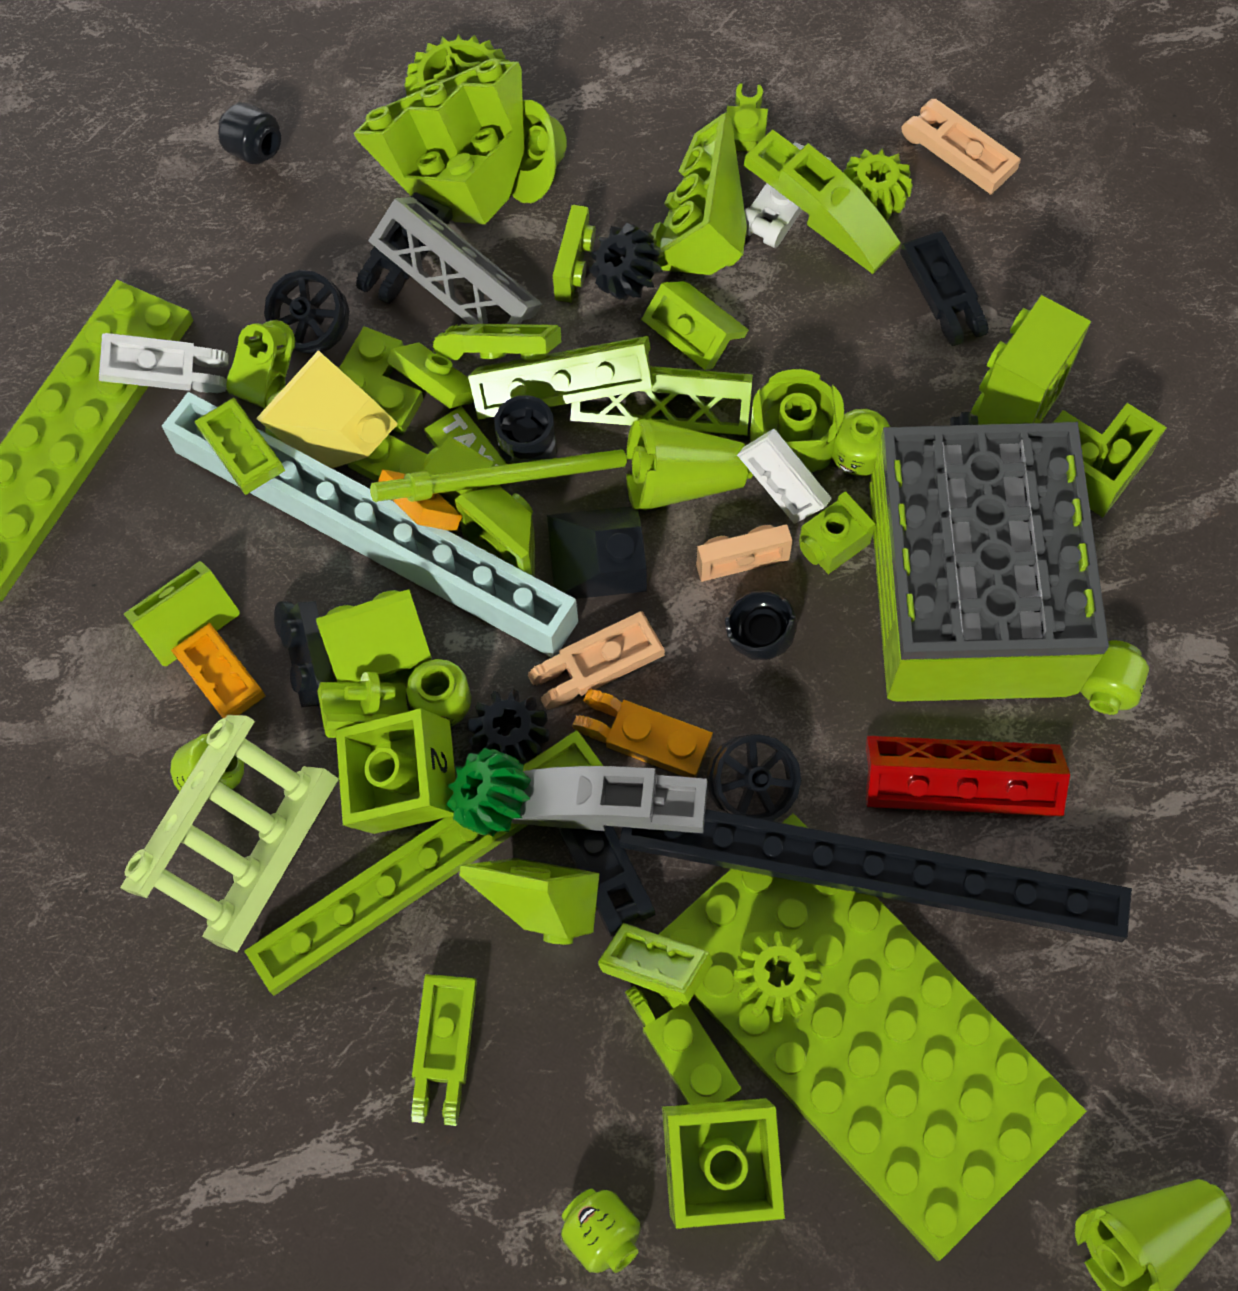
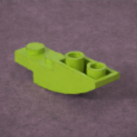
M772 129L746 154L744 166L808 213L807 225L870 273L874 274L899 248V239L877 208L837 166L809 143L800 150Z

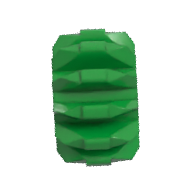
M484 748L479 754L469 753L466 766L456 767L458 776L455 782L448 785L453 791V795L447 802V806L454 812L453 820L459 822L462 827L483 836H494L500 831L509 832L512 819L522 818L520 811L522 803L531 799L524 792L531 782V779L523 772L524 765L519 763L516 758L495 749L489 750Z

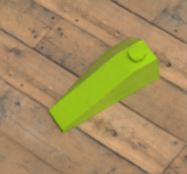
M726 112L694 134L679 169V172L684 176L683 180L677 186L675 192L668 194L664 203L670 210L664 223H656L651 232L657 241L656 245L664 254L657 262L664 271L712 275L725 266L734 265L743 256L747 224L732 119Z

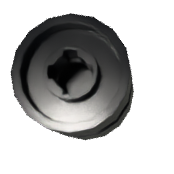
M523 395L508 399L498 408L495 415V432L499 455L507 465L556 458L553 414L545 402L530 395Z

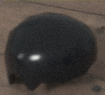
M751 591L735 601L725 618L727 637L737 652L751 660H771L785 653L793 643L797 631V619L790 602L786 598L780 597L771 591Z

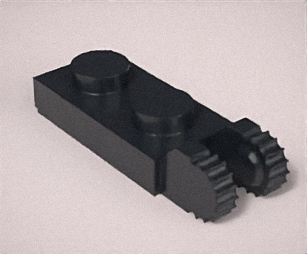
M414 192L411 196L446 225L452 220L451 208L417 192ZM395 221L385 239L398 250L408 249L407 230ZM418 240L419 247L426 246ZM374 246L370 251L369 259L358 273L357 281L355 282L356 287L363 292L370 291L373 285L380 279L382 269L385 268L390 272L380 286L378 298L390 304L396 295L400 293L405 279L408 280L410 275ZM428 251L420 252L421 261L426 256ZM410 253L404 254L407 258L411 260Z
M943 231L903 243L900 254L935 319L940 320L941 330L949 344L956 346L964 341L962 327L955 313L964 311L966 323L976 338L987 335L989 333V324L977 301L979 296Z

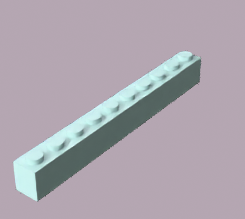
M188 392L162 425L165 434L177 454L238 486L194 422L217 407ZM257 429L281 461L285 471L250 492L251 494L551 658L559 653V650L578 623L575 598L448 530L417 525L392 500L374 502L369 488Z

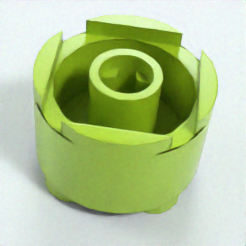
M804 369L781 371L769 378V382L761 390L759 388L754 396L750 442L775 429L811 473L816 470H822L831 462L835 436L842 427L844 418L842 396L833 384L831 388L827 383L820 380L821 375L813 371Z

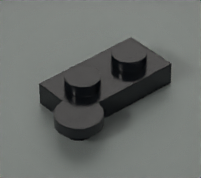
M280 601L275 606L274 624L277 634L281 637L283 646L288 648L292 664L290 670L292 688L295 692H298L301 708L319 706L317 691L320 682H334L329 657L316 622V618H319L316 601L298 602L295 606L291 601Z

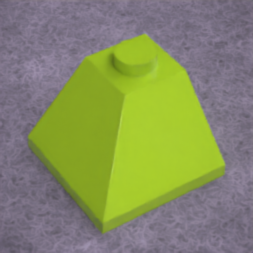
M500 485L459 495L455 499L457 512L462 515L460 525L464 540L535 577L533 510L528 502L517 493L511 496Z
M518 858L460 865V877L524 930L543 933V941L552 944L568 945L573 944L574 937L594 932L599 873Z

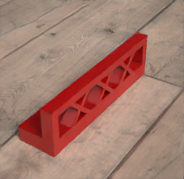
M867 736V807L1064 816L1070 771L1060 744ZM879 753H881V754H897V755H899V756H883V755H879ZM934 756H945L947 758H936ZM983 758L995 759L997 761L985 760ZM1034 761H1050V763H1036Z

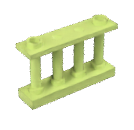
M227 715L226 718L219 720L210 730L206 740L207 744H209L146 847L137 851L128 862L125 869L126 879L120 887L128 893L144 898L148 897L153 887L157 888L207 919L208 927L202 935L203 938L219 947L234 952L239 951L339 778L324 768L303 766L301 771L294 772L245 739L255 721L248 716ZM234 756L284 788L285 798L276 813L270 815L219 781ZM207 799H210L259 831L260 839L250 856L244 858L192 825ZM181 842L233 874L234 883L224 899L218 902L165 869Z

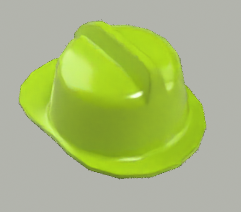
M523 100L524 154L511 194L521 203H534L542 199L550 189L555 176V169L565 155L567 139L563 126L556 118L550 116L541 104L534 100Z

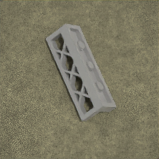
M413 197L395 198L368 240L468 324H488L486 306L499 305L511 315L507 324H521L523 320L534 318L543 305ZM395 221L407 230L408 249L398 250L385 239ZM418 240L426 246L419 247ZM432 250L440 257L441 276L430 277L423 271L421 251ZM410 253L411 260L407 258L404 254ZM451 267L459 273L452 274ZM465 277L473 284L474 303L463 304L455 297L453 279ZM443 280L444 287L441 286L437 281ZM484 294L488 296L491 300L485 301ZM469 308H476L477 314H475Z

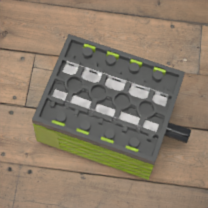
M961 412L960 416L950 418L951 426L883 427L880 449L877 451V460H875L874 471L871 476L872 482L869 484L871 516L876 524L873 539L887 699L902 702L1053 698L1079 694L1103 657L1102 654H1105L1109 648L1078 422L979 425L978 416H971V412Z

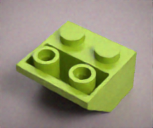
M409 589L400 592L396 590L385 591L375 596L372 601L357 606H338L330 610L327 615L316 618L337 682L360 683L364 672H376L380 683H405L407 685L408 678L414 669L425 661L432 660Z

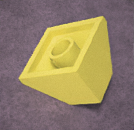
M320 351L313 355L256 418L283 443L330 468L369 457L398 425L386 411Z

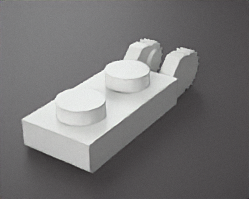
M105 333L102 334L99 381L190 391L192 388L198 392L222 393L227 390V379L220 375L192 372L193 363L203 367H224L228 365L229 355L226 351L196 347L194 343Z

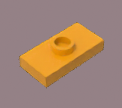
M382 469L378 482L404 479L405 474ZM438 493L432 494L431 499L410 502L407 498L393 499L417 525L457 531L462 519V515Z
M208 623L171 649L175 657L222 718H226L227 715H240L266 696L211 623Z

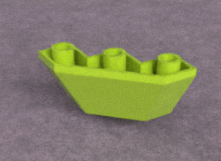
M498 59L486 60L471 69L441 82L431 84L388 105L372 110L366 115V121L354 132L357 141L410 196L417 192L451 208L452 221L486 224L509 200L524 154L522 70L519 62L499 61Z

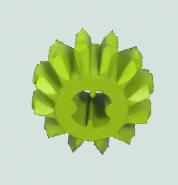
M882 147L875 155L864 149L860 158L851 157L846 169H844V174L864 193L886 222L892 215V212L901 213L908 197L911 195L913 184L911 183L912 179H910L909 165L900 164L899 153L890 157L885 156Z
M781 931L774 932L771 947H769L763 937L760 935L756 936L753 939L756 953L742 949L738 956L740 962L747 968L736 969L733 974L734 981L748 984L739 991V1000L745 1002L756 997L758 1000L752 1012L756 1017H760L763 1014L766 1005L773 1007L772 1018L774 1022L782 1021L784 1006L788 1008L791 1015L795 1018L801 1017L804 1010L800 1000L814 1004L818 994L810 985L820 984L823 980L822 972L807 969L817 961L818 956L816 952H807L800 956L798 952L801 949L803 939L798 936L793 939L790 947L783 946L784 936ZM776 967L785 969L787 971L785 980L789 985H785L784 981H781L779 987L771 985L769 983L771 973L767 969L771 968L772 973L775 972Z

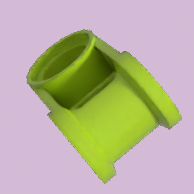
M272 320L264 324L255 323L247 325L242 329L238 338L233 365L227 377L226 388L229 394L264 409L267 407L268 398L274 392L279 391L286 383L285 378L292 351L295 347L294 333L289 325L283 321Z

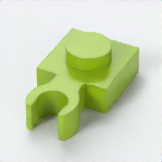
M740 83L736 88V106H727L726 113L732 119L736 151L749 152L766 135L768 109L760 108L763 95L761 85L757 86V94L755 96L745 97L742 94L743 84Z

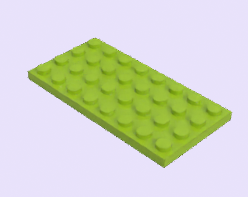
M794 813L782 822L808 828ZM730 869L658 934L710 953L713 963L693 997L936 1261H941L1087 1112L876 896ZM775 931L783 933V946L790 947L793 939L797 936L802 938L803 943L798 954L802 956L807 952H816L818 956L817 961L807 969L823 973V980L820 984L810 985L818 994L816 1002L810 1004L800 1000L804 1012L799 1018L791 1015L788 1008L784 1006L781 1022L773 1021V1007L767 1005L760 1017L753 1015V1008L758 999L754 997L749 1001L741 1002L738 998V993L748 984L739 983L733 979L736 969L747 968L738 959L740 951L745 949L756 953L753 939L758 935L763 937L769 947H771ZM776 967L774 973H772L771 968L767 969L771 973L769 978L771 985L779 987L781 981H784L785 985H789L785 980L787 974L785 969Z

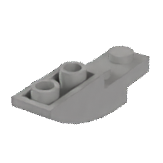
M573 766L527 770L523 772L531 779V782L524 792L531 799L522 803L520 808L522 818L512 819V824L605 831V826L704 833L708 781L704 778L657 775L655 768Z

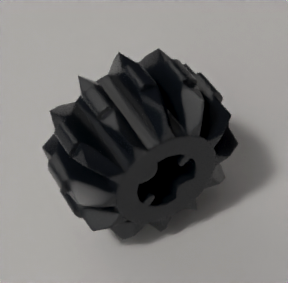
M626 223L623 228L611 226L608 238L598 237L601 244L599 249L590 252V255L596 262L588 270L596 278L595 284L598 285L600 290L607 294L610 293L619 300L623 299L626 301L629 296L641 298L644 286L655 288L651 279L654 274L663 272L657 262L664 254L656 245L657 241L652 234L646 230H641L636 225Z
M513 688L508 695V700H501L500 694L493 691L491 694L493 705L489 706L485 703L477 702L475 709L479 717L469 719L468 721L469 731L474 734L469 739L472 750L495 749L516 758L522 765L526 764V755L535 758L542 753L539 743L548 742L550 738L549 730L543 727L548 722L546 711L536 710L537 702L532 695L520 702L519 692ZM508 725L516 726V728L510 731V736H503L501 734L507 731Z

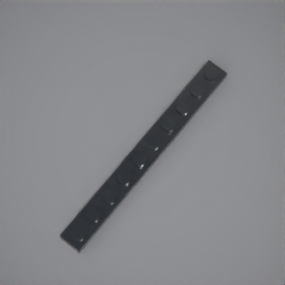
M708 809L705 812L704 833L622 827L619 841L620 848L1111 941L1123 942L1128 937L1132 888Z

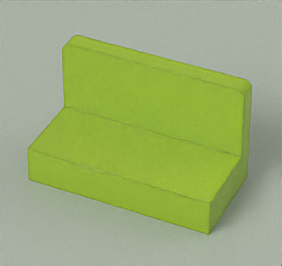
M686 281L661 283L641 318L642 321L704 370L714 368L730 340L744 338L749 331L744 325Z
M199 561L126 611L124 616L161 665L168 666L177 659L171 649L208 623H211L215 630L218 631L239 616L240 612L211 570Z

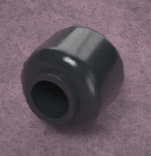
M238 102L221 116L218 125L219 142L222 148L231 155L249 164H261L274 157L278 152L281 144L280 127L276 118L270 113L250 103Z

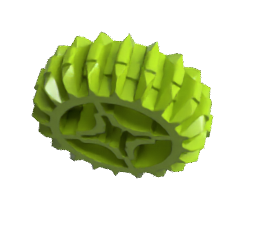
M458 33L454 41H447L442 36L440 45L435 46L427 43L426 53L416 52L414 63L408 64V77L405 78L406 95H411L431 84L441 82L471 69L486 60H509L505 59L502 49H494L490 40L479 44L475 35L469 40H463Z

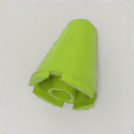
M647 418L638 419V421L634 420L629 431L626 449L627 459H632L633 474H626L628 496L632 508L650 510L743 488L747 479L753 477L750 470L737 456L745 444Z
M1195 1179L1092 1208L1077 1219L1075 1238L1077 1245L1086 1241L1092 1258L1084 1263L1102 1291H1174L1231 1226V1204L1219 1187L1209 1184L1202 1179Z

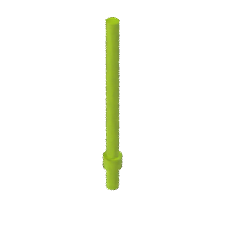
M620 449L429 475L427 471L405 474L404 479L371 483L370 493L374 502L407 498L410 502L431 499L432 494L621 468L626 466L627 456L625 451Z

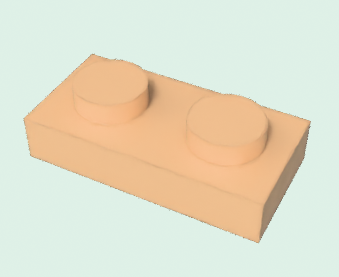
M762 525L752 529L745 535L733 538L717 536L706 541L704 545L697 546L696 567L701 582L788 561L793 541L788 525L777 527Z

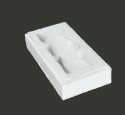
M775 429L770 430L744 446L737 455L794 524L825 508L832 499Z

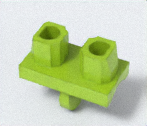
M364 672L360 683L320 682L317 691L325 735L328 738H336L337 729L409 711L406 701L405 683H380L376 672Z

